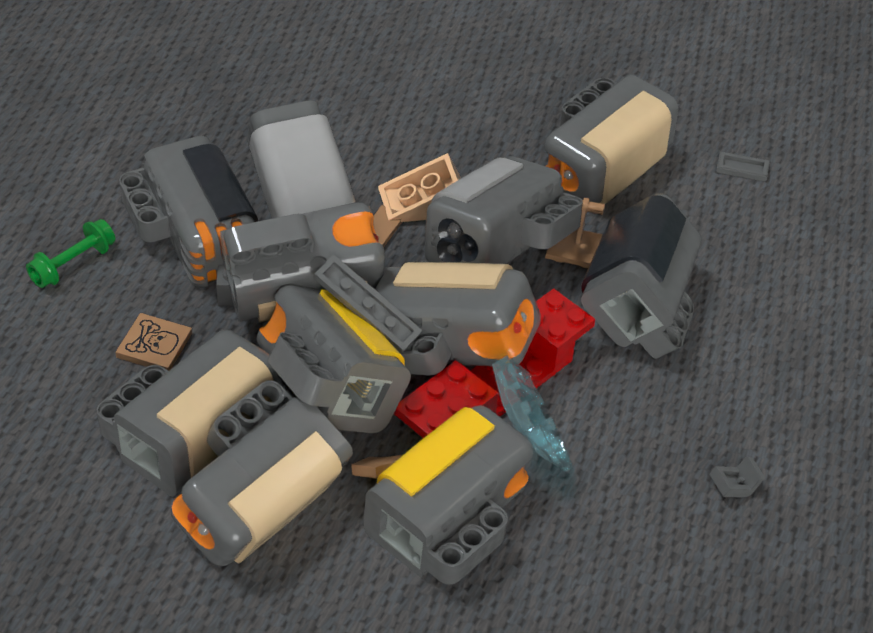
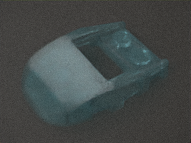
M508 356L492 364L502 404L515 429L532 442L533 450L545 460L563 471L572 469V462L564 442L559 436L555 437L552 431L557 429L553 418L546 419L540 408L545 403L540 393L536 390L530 373Z

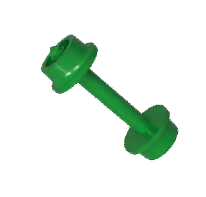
M102 219L84 223L83 233L85 238L51 260L41 252L34 254L33 260L26 264V271L30 279L40 288L49 284L56 285L59 283L57 268L91 247H94L101 254L107 253L109 246L115 243L116 240L109 224Z

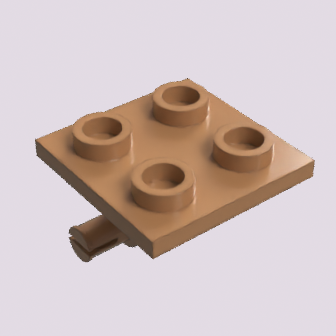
M584 198L580 227L556 245L547 249L545 258L560 263L565 262L589 268L603 234L584 230L587 212L603 215L605 204L591 202L589 198Z

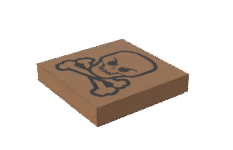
M140 313L118 347L116 358L146 367L159 365L170 371L191 337L192 328Z

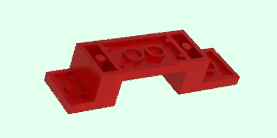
M553 288L536 301L541 314V322L524 359L517 366H476L472 370H468L456 360L402 399L394 415L422 438L426 437L464 407L485 406L500 417L572 361L575 341L594 327L596 319Z

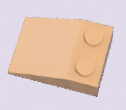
M448 153L378 186L383 204L386 207L388 220L402 219L401 222L426 220L427 208L436 193L461 179ZM391 209H394L398 212L392 214Z

